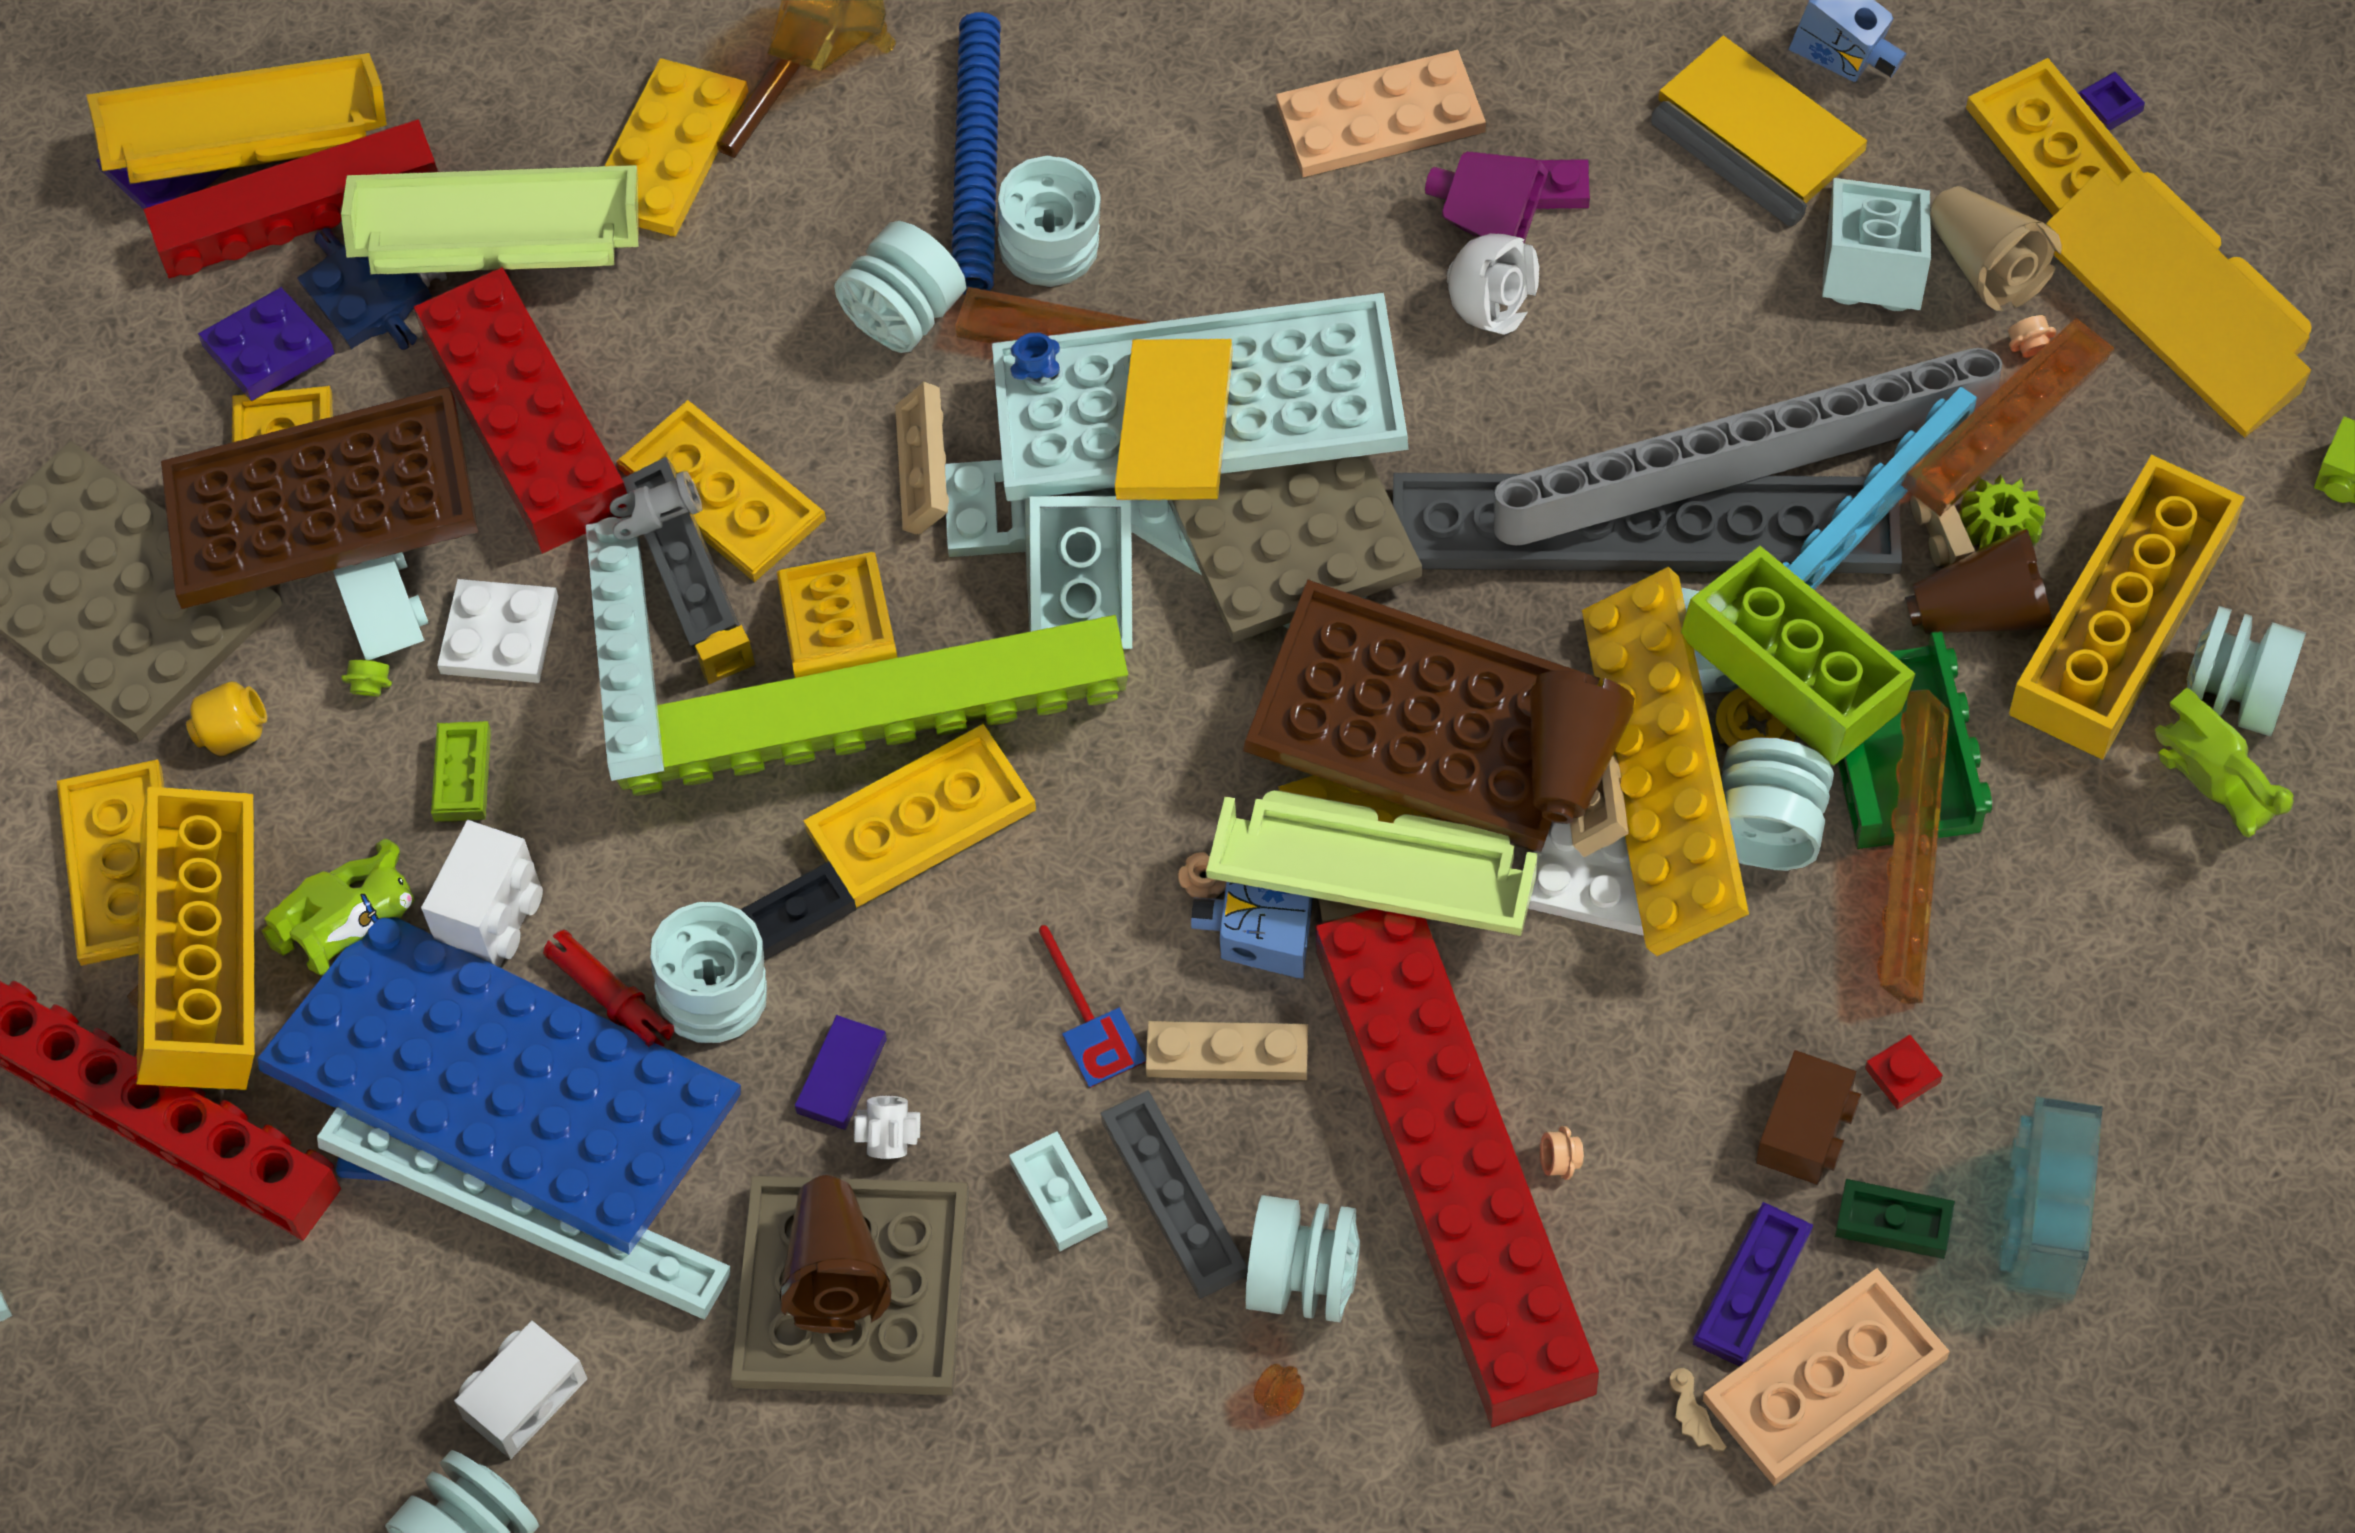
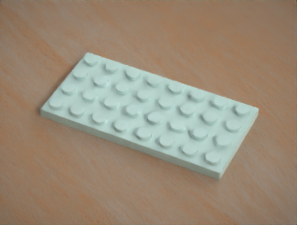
M1384 293L1048 336L1050 339L1056 340L1060 345V352L1056 354V361L1059 363L1060 371L1057 375L1050 378L1033 379L1027 377L1023 380L1014 378L1010 370L1011 366L1015 364V357L1011 354V347L1017 340L992 343L1004 489L1007 501L1027 499L1030 496H1053L1115 488L1132 340L1232 339L1233 357L1221 474L1409 450Z

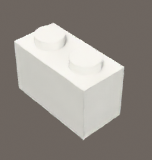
M533 1321L522 1331L518 1330L511 1333L499 1347L498 1356L483 1371H476L470 1375L461 1386L459 1396L454 1400L463 1420L510 1460L587 1380L580 1360Z

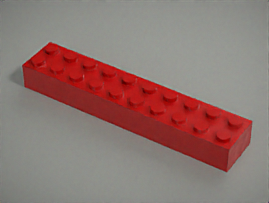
M1371 909L1317 925L1316 954L1491 1428L1597 1395L1599 1369L1426 919Z

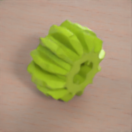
M2001 474L1995 479L1994 485L1980 479L1975 485L1974 491H1967L1963 496L1960 506L1962 510L1959 512L1972 545L1980 544V550L2016 530L2028 529L2032 544L2036 546V543L2040 541L2042 534L2041 526L2044 525L2046 517L2045 507L2038 505L2040 499L2038 490L2023 492L2024 484L2022 478L2013 485L2006 484Z

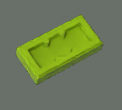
M488 721L437 723L431 806L434 822L486 820L491 728Z

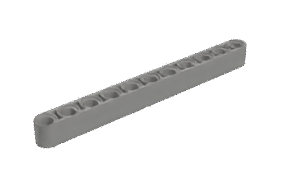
M1967 349L1501 481L1495 490V536L1500 541L1509 545H1525L1902 438L1911 430L1917 433L1925 424L1926 417L1934 404L1941 398L1947 401L1960 387H1963L1977 397L1973 417L1992 411L1997 403L2002 361L1995 352L1988 349Z

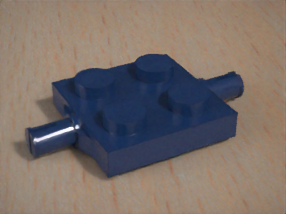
M330 228L322 229L329 243L318 231L314 241L327 256L320 263L297 277V279L348 346L353 349L369 338L385 334L386 332L390 334L401 350L409 348L404 337L411 345H414L417 336L410 330L404 320L414 309V306L432 297L428 287L417 273L371 274L368 257L347 258L345 244L342 245Z

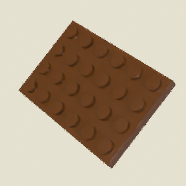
M450 386L161 461L175 595L181 609L260 590L300 578H307L312 575L350 565H357L362 562L479 532L456 402Z
M1307 579L1245 739L1243 751L1449 822L1469 825L1506 835L1511 843L1541 853L1552 822L1543 818L1542 811L1538 810L1533 804L1530 690L1533 682L1536 683V678L1541 673L1556 670H1578ZM1587 674L1585 683L1598 686L1600 678Z

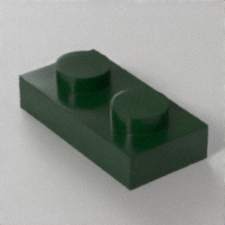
M1846 1179L1835 1237L1944 1259L1948 1246L1955 1201Z

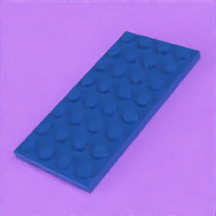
M397 917L379 919L368 929V933L362 940L346 947L257 1058L259 1071L335 1109L338 1107L346 1111L347 1115L374 1128H380L389 1133L390 1136L420 1151L423 1150L438 1160L466 1174L468 1173L486 1184L628 1255L632 1252L741 1095V1084L656 1043L648 1047L634 1032L469 952L434 940L432 934Z

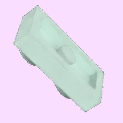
M1057 1131L1009 1155L1012 1168L1059 1251L1108 1228L1105 1214Z

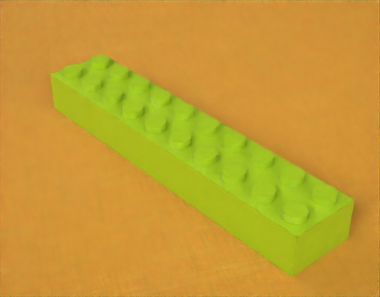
M1116 615L657 705L664 771L616 781L622 790L632 789L634 796L647 795L662 791V782L683 779L685 786L697 785L714 780L713 772L730 768L734 770V775H747L765 770L764 762L784 758L785 765H797L815 760L814 752L835 748L836 755L861 752L866 750V741L885 738L886 745H898L916 740L917 731L936 728L937 735L954 734L966 730L967 721L986 718L987 725H999L1017 720L1018 711L1037 708L1038 715H1049L1068 709L1067 702L1087 698L1088 705L1109 703L1118 699L1117 693L1119 691L1126 690L1128 671Z

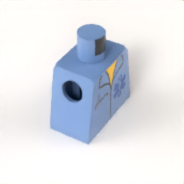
M1809 0L1788 49L1853 82L1858 80L1869 64L1892 78L1907 54L1885 40L1894 18L1888 10L1875 0Z
M1226 882L1224 900L1194 897L1191 929L1220 931L1221 959L1295 978H1304L1313 897Z

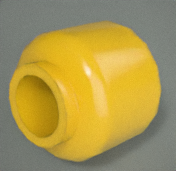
M230 681L192 700L190 707L191 719L186 721V727L197 747L205 746L213 754L225 756L260 739L263 730L262 724L267 722V713L261 698L252 687L244 688L241 684Z

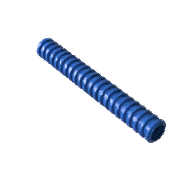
M974 12L964 16L959 22L957 128L955 130V189L953 191V250L951 256L958 263L965 277L966 290L963 295L969 296L986 294L994 286L993 262L995 261L994 225L996 223V152L998 150L997 116L999 114L998 80L1000 79L999 45L1001 41V25L996 17L983 12ZM967 278H980V279H979V280H968ZM967 290H981L977 293L966 292Z

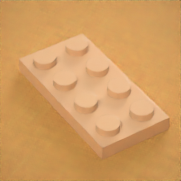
M1458 50L1276 94V105L1302 177L1486 132L1485 118Z
M1876 1268L1705 1391L1703 1402L1773 1486H1775L1945 1362L1950 1351L1879 1269Z

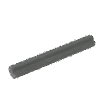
M1663 101L1654 109L1651 114L1652 125L1786 225L1794 226L1804 217L1807 205L1803 200L1671 102Z

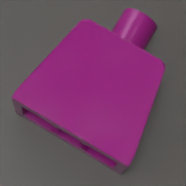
M1467 151L1461 155L1456 172L1435 166L1431 168L1425 183V194L1446 200L1442 210V217L1451 225L1477 238L1492 233L1506 234L1526 240L1549 170L1539 160L1533 158Z

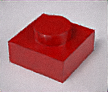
M1911 1035L1906 1036L1869 1059L1865 1066V1070L1897 1110L1940 1084L1943 1076Z

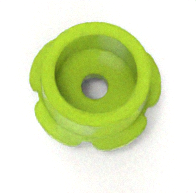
M349 660L347 674L341 676L343 682L351 684L350 693L356 695L379 697L381 696L382 687L389 688L392 686V682L388 679L389 665L376 661Z

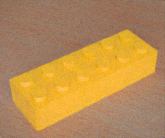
M2151 454L2018 680L2009 715L2103 760L2235 531L2245 497Z
M147 786L140 823L137 1084L246 1090L255 1055L253 794Z

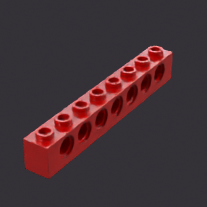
M0 981L1 1068L302 1241L305 1240L341 1191L332 1172L335 1168L334 1165L320 1153L312 1149H308L305 1154L290 1146L291 1141L276 1128L267 1124L262 1129L247 1121V1115L237 1106L225 1100H222L218 1105L205 1098L206 1094L201 1088L137 1084V1053L133 1057L120 1049L121 1045L115 1038L99 1028H95L91 1033L80 1027L77 1018L63 1007L53 1004L49 1009L36 1002L38 1000L36 995L19 982L11 981L7 985ZM31 1026L25 1034L14 1036L21 1028ZM73 1050L67 1058L56 1060L62 1052ZM113 1073L115 1074L113 1079L109 1082L100 1085L97 1084L98 1081L105 1075ZM158 1098L152 1106L139 1109L141 1104L147 1099ZM201 1122L196 1130L190 1133H181L188 1124ZM236 1146H244V1149L237 1156L224 1158L230 1149ZM288 1171L280 1181L267 1183L269 1177L275 1172Z

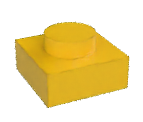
M742 625L728 631L715 632L707 637L705 641L695 645L700 667L708 684L755 665L750 641Z

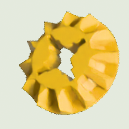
M1741 688L1733 690L1724 697L1717 709L1715 726H1717L1721 744L1726 743L1731 747L1739 741L1753 738H1779L1792 742L1795 740L1796 734ZM1747 711L1750 716H1754L1758 721L1769 720L1765 728L1766 736L1763 733L1760 734L1756 728L1745 729L1748 725Z

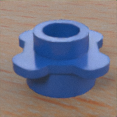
M1029 333L1021 336L1011 347V354L1015 357V364L1010 368L1011 375L1019 380L1026 379L1027 377L1033 379L1050 378L1057 375L1060 371L1059 363L1056 361V354L1060 352L1059 343L1042 333Z

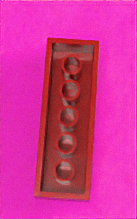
M503 267L414 306L425 342L540 552L543 554L586 534V525L598 523L606 518H621L611 513L610 503L614 499L627 494L624 481ZM620 504L618 507L624 508L626 505Z

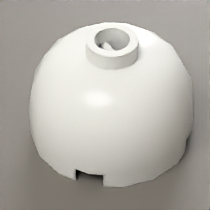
M1490 233L1470 240L1457 254L1449 266L1447 282L1452 306L1466 323L1503 335L1515 331L1528 312L1516 313V311L1527 297V294L1536 296L1539 283L1537 253L1532 245L1522 242L1525 239L1506 234ZM1499 304L1507 305L1508 310L1500 312Z

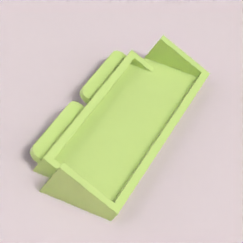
M637 165L347 175L341 212L347 258L368 257L371 274L497 270L501 267L511 270L614 265V248L639 247Z
M1273 790L1266 793L1263 799L1255 800L1251 821L1236 818L1235 798L1224 797L1206 875L1210 879L1521 936L1536 880L1538 854L1527 852L1523 871L1511 869L1514 859V846L1510 845V839L1506 835L1469 825L1409 814L1400 815L1395 819L1394 823L1378 821L1376 811L1370 807Z

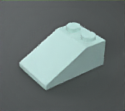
M1833 178L1823 268L1822 297L1832 298L1838 303L1847 305L1858 302L1877 304L1892 311H1904L1906 309L1921 310L1931 261L1930 190Z
M1116 496L1027 497L1025 499V550L1029 632L1116 615L1123 649H1132L1131 500H1116Z

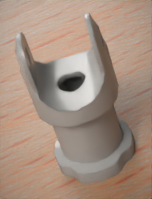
M682 471L677 473L676 479L651 489L643 486L614 499L610 503V511L613 515L625 517L632 514V516L616 523L613 527V534L620 540H629L663 527L664 521L684 513L696 514L701 512V499L689 473ZM620 504L626 505L624 508H619L618 506ZM624 529L629 530V532L623 533L621 531Z

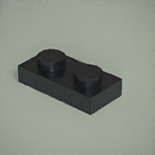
M828 861L740 910L755 922L763 941L764 959L767 960L857 909L855 900Z

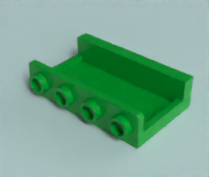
M1942 631L1932 632L1929 644L1925 647L1890 651L1892 655L1915 673L1904 707L1900 713L1837 763L1857 849L1980 833L1985 814L1992 812L1990 787L1987 782L1980 783L1977 768L1981 764L1979 744L1976 737L1968 736L1965 724L1969 722L1968 700L1965 692L1957 693L1954 681L1958 677L1956 653L1954 648H1946Z

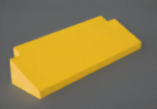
M370 53L86 94L102 171L126 168L130 184L297 159L365 137L366 131L387 125L382 84Z
M2100 169L2046 223L2059 234L2062 244L2061 255L2054 251V256L2244 438L2302 393L2311 369L2297 355L2305 349L2310 338L2309 335L2312 329L2310 321L2246 260L2240 257L2227 259L2219 251L2221 246L2220 236L2155 174L2145 172L2139 175L2133 170L2117 185Z

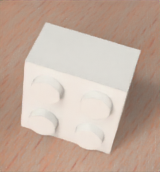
M470 820L466 821L421 907L434 940L469 952L498 967L501 966L504 958L511 959L514 956L520 942L519 929L526 915H533L537 911L543 895V888L539 882L525 839Z

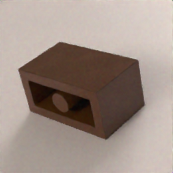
M1794 1050L1761 1137L1756 1164L1816 1185L1819 1184L1824 1168L1834 1171L1845 1141L1836 1137L1841 1121L1852 1124L1862 1095L1853 1091L1857 1071Z

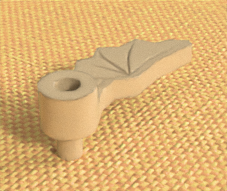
M1685 1368L1674 1370L1669 1378V1387L1672 1392L1680 1395L1676 1407L1675 1420L1682 1424L1681 1434L1692 1437L1698 1447L1709 1445L1715 1451L1724 1452L1726 1445L1713 1428L1706 1408L1696 1403L1693 1394V1374Z

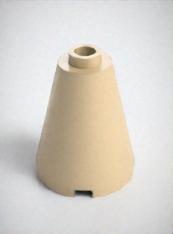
M1960 186L1941 192L1932 203L1930 211L1931 225L1980 299L1994 310L2003 311L2000 306L2012 301V305L2015 308L2023 305L2037 295L2051 279L2056 268L2050 263L2054 251L2061 255L2062 244L2059 234L2049 225Z

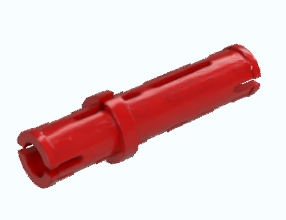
M560 930L553 935L566 949V952H562L550 940L547 941L543 950L544 956L553 961L600 1005L606 1008L607 1017L613 1023L619 1026H626L630 1031L638 1035L648 1047L654 1043L662 1047L665 1046L651 1032L653 1028L668 1041L671 1039L674 1033V1025L666 1021L645 1003L646 997L637 987L626 986L574 939L569 931Z

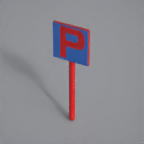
M1041 925L1039 933L1085 1021L1084 1024L1062 1033V1036L1089 1088L1146 1063V1057L1120 1007L1094 1018L1053 935L1046 925Z

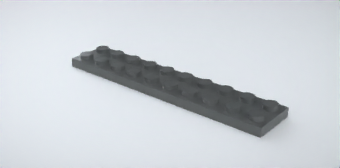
M1393 473V507L1422 564V569L1661 571L1669 567L1673 571L1726 572L1759 546L1763 547L1782 564L1784 562L1792 564L1801 554V548L1808 536L1816 529L1823 531L1832 522V516L1838 505L1847 496L1855 498L1863 489L1867 477L1764 476L1517 546L1506 544L1495 536L1494 497L1496 487L1501 481L1522 474ZM1899 502L1831 573L1900 574L1902 550Z

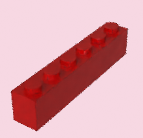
M417 119L143 210L158 254L170 279L179 275H193L203 267L221 261L241 259L249 252L270 245L287 244L294 237L312 231L336 227L342 222L341 212L347 175L438 172L421 123Z

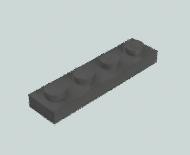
M665 457L622 478V480L624 481L627 493L643 486L651 489L676 479V471L673 464ZM687 512L664 521L662 528L645 534L688 642L695 651V645L705 641L711 634L722 630L728 631L740 626L694 514Z
M1149 1090L1101 1112L1102 1124L1198 1298L1201 1299L1246 1277L1248 1273L1246 1263Z

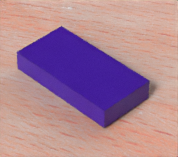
M836 1015L795 1104L796 1113L846 1130L887 1040L886 1032Z

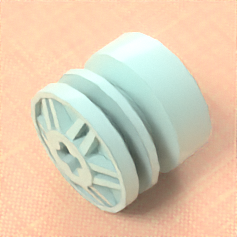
M1043 156L1032 158L1011 169L1002 181L998 197V247L1003 263L1014 276L1032 285L1054 287L1076 280L1085 274L1096 260L1099 246L1101 196L1096 180L1083 166L1061 157Z
M903 221L890 222L870 243L866 250V256L857 257L850 269L845 270L836 281L834 288L836 298L844 312L859 329L891 350L905 353L911 352L920 342L921 338L931 330L935 324L934 318L943 317L966 290V283L958 263L944 246L930 234L915 225Z
M2219 606L2215 617L2201 633L2186 679L2187 688L2197 694L2201 700L2205 692L2217 695L2213 710L2219 716L2223 714L2230 699L2240 702L2238 727L2271 737L2306 632L2272 622L2261 642H2255L2250 640L2252 616L2244 614L2238 635L2229 634L2225 630L2232 610Z
M1753 738L1739 741L1728 748L1724 758L1721 781L1738 862L1761 868L1787 871L1803 868L1816 861L1825 825L1823 813H1825L1829 803V791L1834 776L1830 762L1819 752L1807 746L1779 738Z
M697 902L677 909L661 922L652 937L650 959L655 979L654 987L657 1006L661 1016L674 1025V1032L697 1043H721L741 1036L754 1026L766 1007L767 998L763 941L755 922L742 910L722 902Z
M1261 1195L1254 1223L1248 1263L1246 1309L1284 1314L1291 1292L1299 1291L1302 1292V1311L1304 1317L1314 1318L1320 1294L1327 1295L1326 1320L1341 1322L1345 1305L1354 1291L1358 1268L1360 1239L1356 1226V1208L1341 1206L1336 1230L1328 1229L1329 1205L1319 1203L1311 1227L1301 1226L1299 1200Z
M454 1450L449 1451L440 1462L444 1472L451 1480L433 1471L425 1479L428 1488L439 1501L436 1506L412 1495L385 1525L389 1533H511L509 1530L514 1533H534L539 1527L534 1515L521 1502L520 1496L507 1482L486 1466L478 1465L473 1460Z

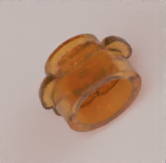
M1275 1363L1267 1367L1259 1377L1254 1389V1400L1257 1404L1263 1406L1264 1413L1267 1416L1273 1417L1275 1415L1280 1416L1283 1413L1289 1414L1300 1404L1304 1394V1385L1301 1383L1298 1369L1294 1366L1283 1367Z

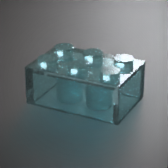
M2036 1096L2030 1116L2020 1115L2017 1137L2013 1138L2009 1161V1170H2014L2012 1185L2008 1187L2004 1209V1220L2009 1221L2006 1238L2003 1237L1999 1257V1270L2008 1272V1291L2074 1300L2089 1258L2103 1106Z

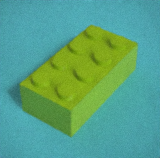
M1761 546L1757 547L1690 599L1681 629V634H1683L1690 646L1811 748L1819 752L1833 766L1902 711L1915 677V673Z

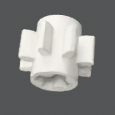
M876 1096L867 1100V1110H857V1116H854V1142H867V1155L881 1159L903 1157L907 1155V1144L915 1145L917 1144V1138H920V1112H908V1100L898 1096Z

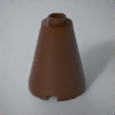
M2028 529L2016 530L1912 584L1915 595L1905 597L1912 626L1923 624L1925 634L1942 631V633L2043 630V628L2050 627L2053 623L2044 583L2036 563L2037 558Z
M1556 670L1541 673L1537 676L1536 683L1533 682L1530 690L1533 804L1538 810L1542 811V817L1548 821L1568 824L1573 822V818L1585 815L1633 714L1635 698L1629 690L1614 681L1604 678L1603 685L1600 687L1585 683L1587 673Z
M818 1176L803 1185L798 1193L780 1289L781 1310L784 1315L788 1312L794 1316V1325L822 1334L844 1333L855 1330L854 1321L870 1315L872 1323L880 1318L890 1306L892 1291L889 1277L850 1184L834 1176Z

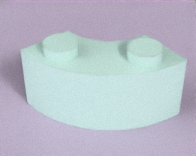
M402 552L333 570L366 660H372L424 641L419 627L428 624V620L419 596L416 595L408 598L398 571L408 567Z

